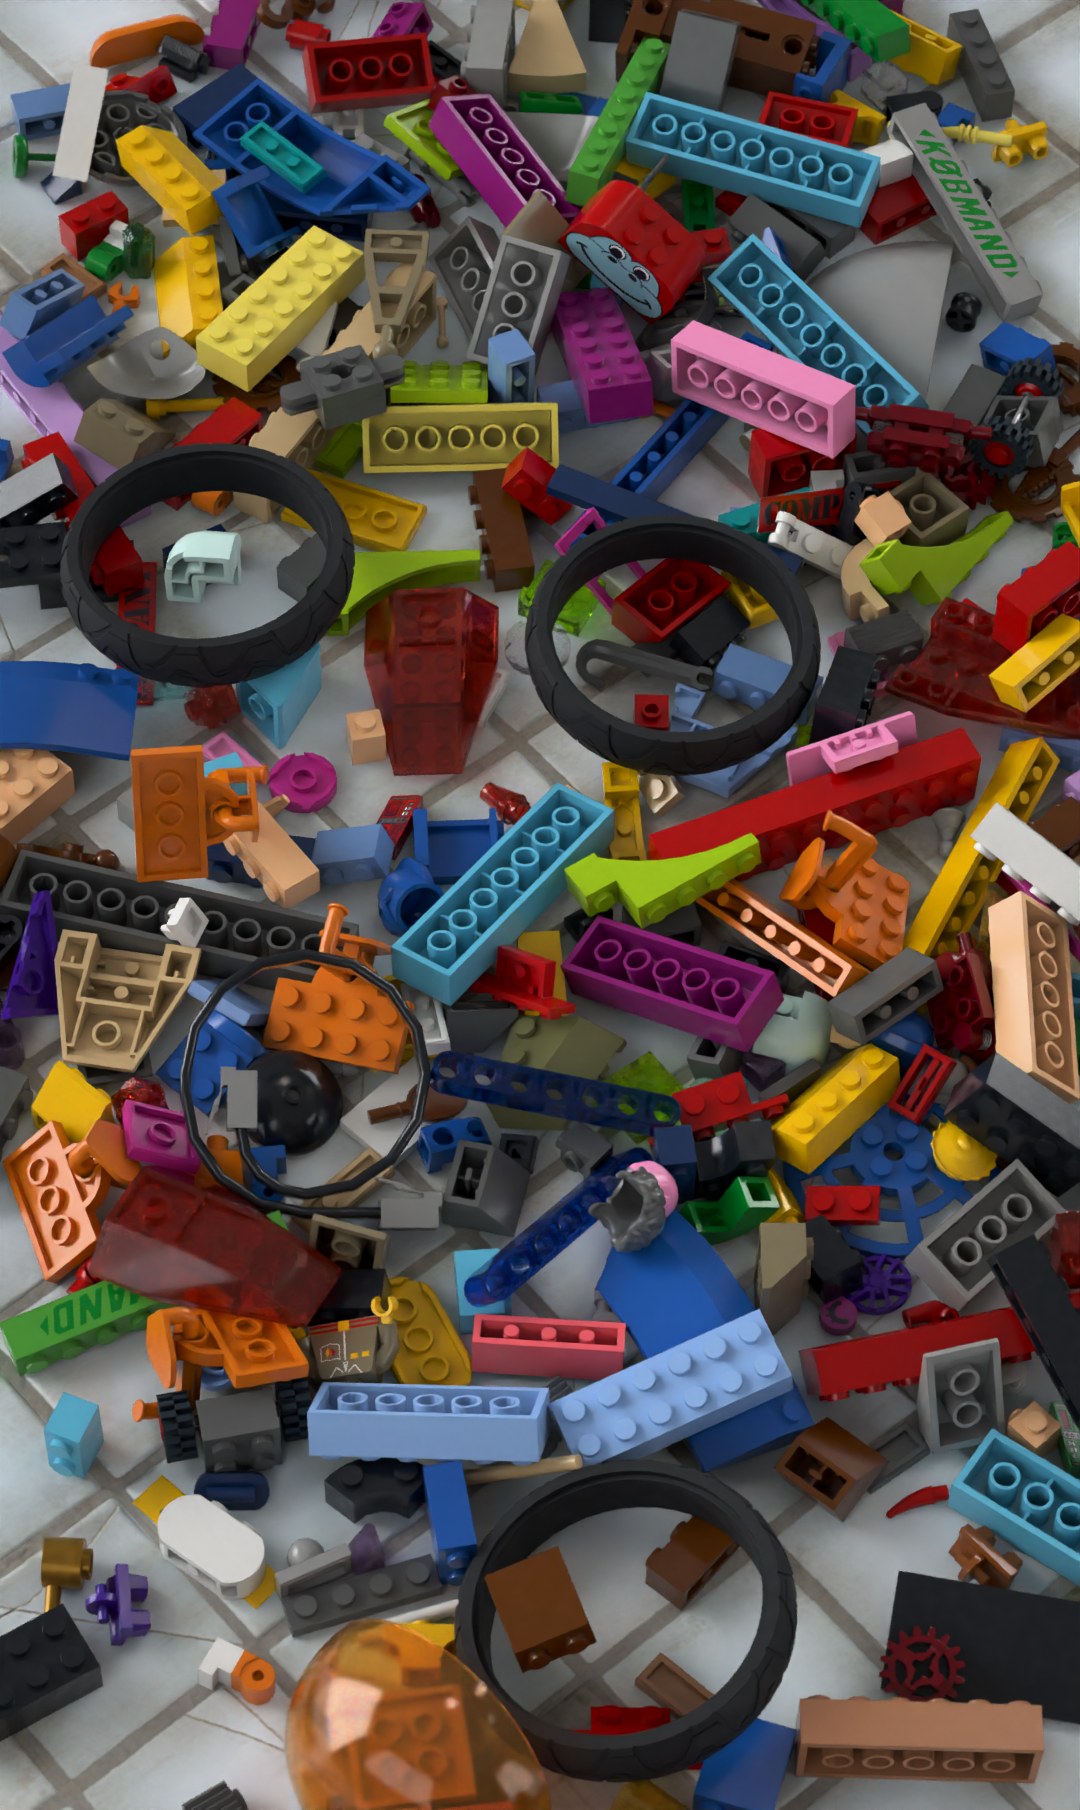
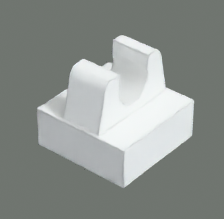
M191 897L179 898L175 908L168 912L170 918L167 924L162 925L160 929L168 939L177 940L182 946L195 948L209 920Z

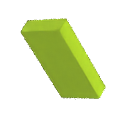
M355 421L342 425L316 457L315 466L343 479L363 455L362 423Z

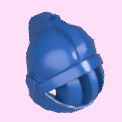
M404 858L398 864L395 871L388 874L380 884L377 895L379 916L385 929L394 936L402 937L444 895L442 889L434 884L432 875L426 865L413 858Z
M916 1009L866 1043V1045L871 1043L899 1058V1067L904 1069L910 1068L924 1043L938 1051V1047L933 1045V1028L928 1020L916 1014ZM930 1056L928 1060L932 1061L934 1057Z

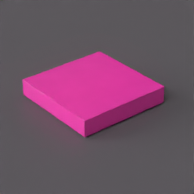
M126 1099L122 1107L127 1158L197 1174L201 1162L188 1141L183 1113Z

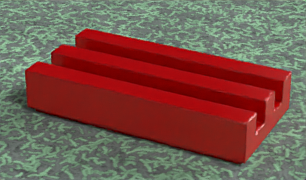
M924 1043L887 1106L920 1125L958 1063ZM930 1056L934 1057L915 1086L905 1106H901V1102ZM941 1063H944L913 1113L912 1111L914 1107L916 1106L925 1089L929 1085L936 1071L940 1067Z

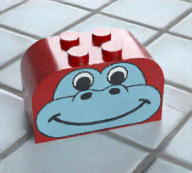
M623 180L610 181L593 195L557 240L561 246L649 325L654 324L672 310L706 264V254L699 241L638 186Z

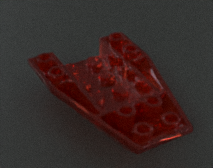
M463 587L396 589L366 611L364 669L375 709L380 710L386 734V749L394 776L463 773L496 673L499 652V607Z
M945 597L932 616L930 638L910 668L900 664L884 687V692L947 716L1034 736L1080 740V667L1026 713L1001 702L989 675L1008 660L1013 653L992 638L993 618L995 615Z
M158 1165L144 1166L107 1215L88 1269L89 1274L153 1301L306 1328L342 1275V1269L230 1190L186 1172Z

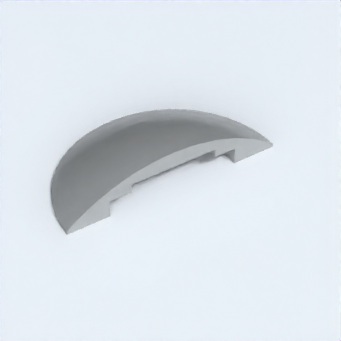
M907 241L875 246L844 257L811 278L806 285L912 385L926 401L955 243ZM855 426L857 434L855 453L868 451L867 437Z

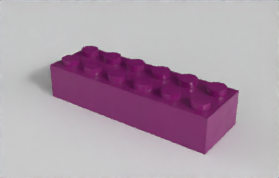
M491 94L441 97L428 126L505 228L536 191L542 192L570 225L581 210L576 204L565 201L566 191Z
M593 288L588 292L561 293L552 319L551 331L589 423L595 424L653 415L652 379L613 292L610 289Z
M599 915L560 966L571 993L744 1052L749 1051L784 1001L773 971Z

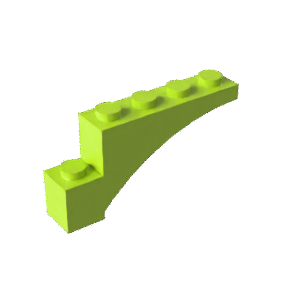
M1008 511L988 515L972 530L944 546H909L902 544L899 539L880 543L863 559L859 566L881 596L894 592L901 594L909 589L921 606L933 603L940 605L952 597V590L958 584L970 577V570L974 565L987 558L989 555L988 550L992 545L1000 542L1007 535L1006 530L1014 522V519Z
M480 550L355 552L354 575L348 600L341 614L335 622H332L333 625L324 636L349 635V630L372 612L414 592L447 584L480 581Z
M749 833L714 849L678 858L629 861L600 858L595 853H592L565 868L564 871L569 892L589 918L599 912L607 911L620 901L640 928L643 929L652 923L660 922L666 915L675 910L692 904L697 898L711 890L721 888L726 882L738 875L750 872L756 865L762 862L759 841L752 833Z

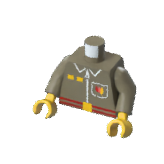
M376 1296L371 1301V1309L375 1315L309 1327V1333H305L303 1329L307 1323V1317L304 1312L297 1310V1315L300 1318V1325L297 1328L289 1324L286 1314L283 1315L284 1322L290 1332L294 1334L295 1341L309 1363L308 1375L316 1384L322 1385L323 1382L382 1384L383 1374L388 1372L400 1349L397 1321L392 1319V1314L398 1309V1300L394 1296H388L389 1309L387 1311L381 1308L380 1296Z

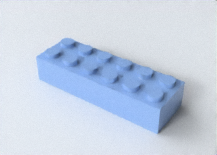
M757 1309L549 1403V1407L569 1454H579L582 1457L583 1468L599 1463L605 1464L609 1461L638 1460L793 1390L792 1375L760 1309Z
M323 1382L307 1411L309 1456H321L326 1460H337L344 1456L359 1457L364 1461H375L380 1458H397L401 1462L435 1459L439 1463L473 1460L477 1464L511 1461L515 1465H530L540 1461L551 1432L549 1388Z

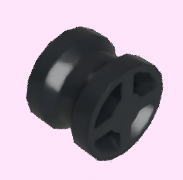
M968 292L955 294L951 301V307L946 313L945 320L947 324L955 331H972L977 323V317L982 311L980 299Z

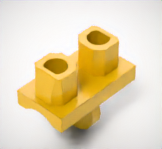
M1015 119L1007 120L1005 130L998 133L1013 135L1012 147L994 145L991 158L994 162L1003 160L1008 167L1018 165L1022 161L1023 155L1030 153L1036 160L1046 158L1049 148L1046 140L1047 125L1044 121L1019 126Z

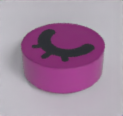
M839 1297L827 1304L823 1303L820 1310V1324L831 1335H846L856 1326L857 1308L853 1302L844 1297Z

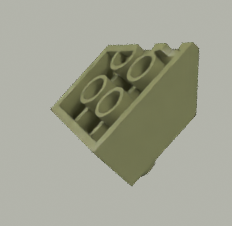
M518 1015L512 1023L485 1103L499 1128L565 1130L589 1098L588 1090L597 1078L605 1076L610 1069L608 1062L616 1052H622L627 1042L625 1039L582 1017L561 1016V1019L549 1020L540 1016Z

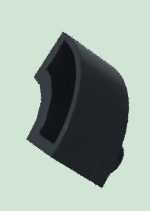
M770 1120L734 1122L730 1129L722 1135L707 1141L694 1142L697 1157L694 1199L720 1200L737 1177L768 1176V1171L777 1160Z
M380 1458L375 1461L355 1460L340 1467L324 1480L325 1502L354 1524L366 1515L377 1512L397 1513L410 1519L425 1503L423 1467L425 1465L416 1461L401 1462L397 1458Z

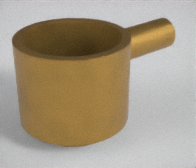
M45 1537L41 1561V1585L43 1588H46L44 1613L60 1605L62 1589L82 1590L84 1581L91 1580L93 1549L87 1548L86 1538Z

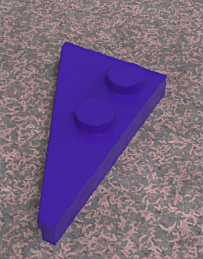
M50 890L34 894L2 1011V1021L59 1015L54 964L58 943Z

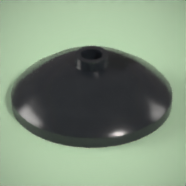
M279 1050L259 1057L248 1066L246 1070H257L256 1132H247L248 1137L260 1147L285 1145L286 1156H298L317 1150L333 1136L342 1117L343 1096L337 1079L324 1063L307 1053L294 1050ZM288 1091H296L299 1094V1099H291L288 1096Z

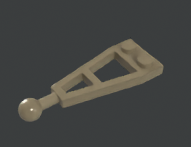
M366 229L364 264L375 333H381L380 342L374 346L372 351L373 359L389 354L398 355V349L393 344L394 334H401L427 266L430 242L429 231ZM374 261L414 263L406 287L378 286ZM380 302L399 303L394 318L382 317Z

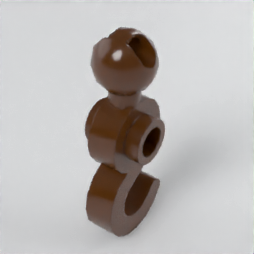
M260 0L256 12L258 18L266 26L273 29H283L287 27L291 19L294 21L295 19L308 21L315 10L322 14L329 13L335 6V0H327L319 6L315 3V0H286L283 4L281 15L275 14L270 10V0Z
M17 843L16 850L18 855L21 849L112 870H117L120 867L119 858L109 849H103L96 854L83 852L84 845L63 843L62 849Z

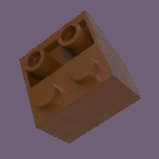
M826 1417L797 1436L773 1468L784 1481L843 1523L889 1461L833 1420Z

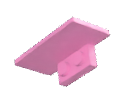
M907 711L787 752L786 760L790 786L831 772L835 774L845 772L872 761L882 760L886 756L898 753V749L918 743L915 715L911 711Z

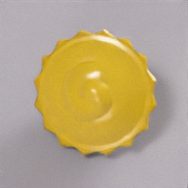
M950 1121L939 1123L938 1129L933 1131V1140L930 1144L933 1149L934 1160L945 1175L958 1181H979L982 1177L990 1176V1171L996 1167L995 1160L998 1157L997 1154Z

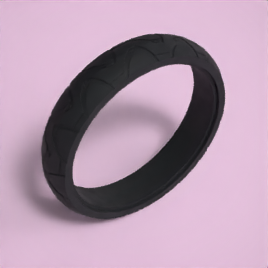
M197 443L177 446L146 455L142 459L135 460L106 478L105 482H101L82 503L69 525L70 529L65 535L61 551L60 581L62 593L70 615L84 637L104 656L131 673L165 684L171 683V685L188 687L224 686L237 684L240 681L253 680L285 667L284 665H289L303 656L305 652H308L324 637L333 625L332 622H335L341 614L352 588L353 567L355 566V547L349 524L342 508L334 496L330 494L329 490L306 469L281 455L277 456L275 453L264 449L240 444L233 445L232 443ZM198 492H240L277 502L302 517L318 534L327 551L326 560L317 581L310 591L290 610L260 627L216 638H177L139 628L112 612L99 599L89 583L90 571L96 554L105 540L120 524L132 515L155 503Z
M654 514L623 520V522L619 521L605 526L586 536L569 548L566 554L559 557L547 571L534 595L533 604L529 608L525 626V652L533 685L536 686L537 695L553 719L574 740H578L582 746L603 759L635 771L642 770L645 773L655 775L689 776V774L711 773L742 763L755 756V754L766 750L777 742L800 717L801 711L805 708L814 690L821 662L820 633H818L819 626L814 607L804 587L784 561L770 548L741 530L737 531L734 527L714 520L696 516L691 517L689 515L669 514L666 516V514ZM649 559L688 560L718 568L737 577L757 591L768 602L781 620L788 635L792 652V667L778 691L764 705L740 720L717 728L694 732L660 731L624 721L590 701L570 680L560 663L553 641L552 631L569 599L587 582L610 569L623 564Z
M653 1460L609 1461L605 1464L589 1465L563 1474L533 1490L527 1497L522 1498L508 1510L486 1535L467 1568L458 1594L459 1602L455 1610L454 1627L458 1666L467 1693L471 1696L472 1703L485 1722L515 1752L527 1756L526 1759L534 1764L571 1778L593 1782H603V1780H606V1782L623 1783L664 1777L706 1760L740 1736L758 1718L782 1682L783 1673L787 1670L791 1659L797 1627V1592L792 1576L793 1572L787 1554L779 1539L757 1509L754 1510L753 1505L737 1491L714 1477L687 1467L684 1469L683 1466ZM651 1507L675 1510L693 1515L721 1529L734 1539L753 1561L762 1580L763 1601L757 1633L749 1652L731 1679L713 1697L687 1715L668 1724L631 1734L591 1735L573 1732L545 1722L526 1711L510 1697L496 1679L491 1660V1632L497 1609L484 1576L525 1560L541 1544L566 1527L603 1512L624 1508Z

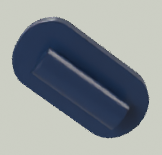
M208 1471L198 1477L194 1487V1494L201 1495L210 1502L213 1500L218 1501L228 1511L258 1510L266 1504L270 1493L267 1478L258 1471Z

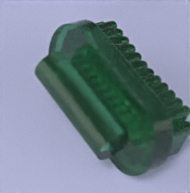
M136 222L126 226V229L122 231V265L129 278L149 279L155 265V235L149 228H145L143 224Z

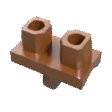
M969 1523L960 1529L958 1539L948 1552L962 1567L958 1574L960 1581L969 1583L975 1579L980 1585L1009 1589L1014 1578L1019 1573L1023 1561L1014 1552H1006L1001 1555L994 1548L997 1542L995 1534L986 1526L974 1529Z

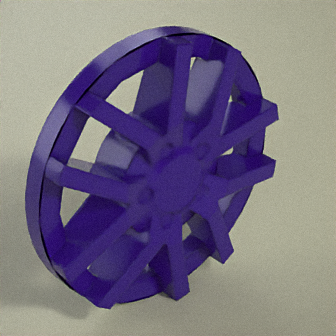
M887 1253L864 1257L865 1267L863 1269L867 1273H862L863 1286L851 1292L861 1291L853 1296L849 1292L844 1295V1298L853 1302L858 1312L867 1315H885L901 1308L909 1299L912 1291L911 1275L908 1269L901 1263V1259L888 1257ZM885 1264L891 1265L886 1271L882 1270ZM897 1270H899L903 1275H898L895 1273L897 1272ZM905 1284H906L905 1288L899 1287V1286H894V1285H905ZM889 1295L900 1296V1298L891 1304ZM869 1298L871 1307L864 1306L859 1302ZM884 1299L886 1306L876 1308L875 1300Z

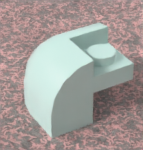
M203 530L187 534L179 539L169 553L165 568L164 580L167 600L201 603L206 583L240 586L242 579L240 560L241 535L239 533Z
M805 990L803 998L783 994L784 1001L754 1042L750 1072L782 1079L810 1059H815L823 1068L828 1059L832 1044L830 1042V1034L833 1020L827 1004L828 1001L817 994Z

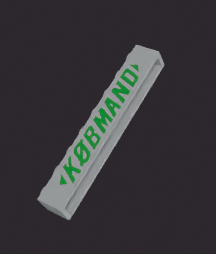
M925 102L894 112L887 130L892 140H898L905 144L914 153L912 166L914 177L1001 320L1009 322L1035 313L1043 296L1041 285L1032 277L1025 259L1018 254L1013 246L1011 236L1000 225L995 210L989 207L983 197L980 186L975 184L970 176L966 163L959 158L954 150L952 140L941 129L937 116L930 111Z

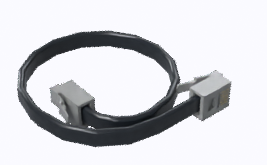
M309 949L258 958L219 983L189 1026L179 1075V1094L188 1141L215 1182L260 1211L273 1213L279 1210L281 1215L305 1220H312L314 1213L336 1220H378V1231H435L439 1228V1208L442 1207V1192L414 1190L409 1185L377 1177V1175L395 1164L421 1125L432 1075L422 1026L397 988L353 958ZM307 962L350 971L388 998L411 1033L419 1080L411 1120L387 1156L351 1180L311 1188L282 1184L263 1171L250 1149L247 1132H256L257 1070H236V1067L221 1066L220 1092L214 1100L205 1135L208 1134L213 1116L218 1113L222 1088H226V1132H235L240 1158L253 1178L276 1195L308 1201L353 1192L374 1178L376 1181L393 1185L396 1190L422 1195V1198H380L378 1207H303L260 1198L222 1171L199 1136L191 1095V1071L199 1032L225 994L262 970Z

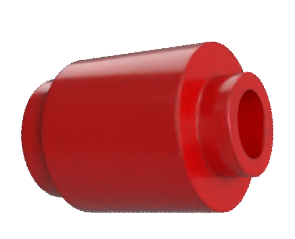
M295 19L293 24H288L285 40L289 42L291 49L304 51L308 43L331 41V30L326 29L325 25Z

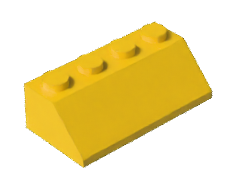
M141 125L116 140L121 166L170 213L190 236L218 221V217L224 216L211 193L224 183L171 131Z
M214 235L182 237L153 261L159 325L177 334L195 350L196 337L223 312ZM161 340L163 358H166L170 353V347L166 341Z
M871 1043L844 1054L795 1099L788 1109L784 1110V1115L770 1122L776 1156L810 1175L891 1099L901 1082L899 1058Z

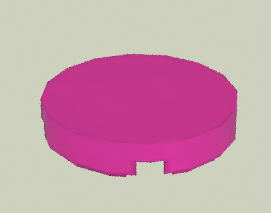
M304 752V755L295 756V753L287 755L276 762L270 771L269 790L272 798L280 797L283 794L288 796L290 803L284 809L293 813L307 814L321 810L330 804L336 795L337 777L334 766L325 757L315 753Z

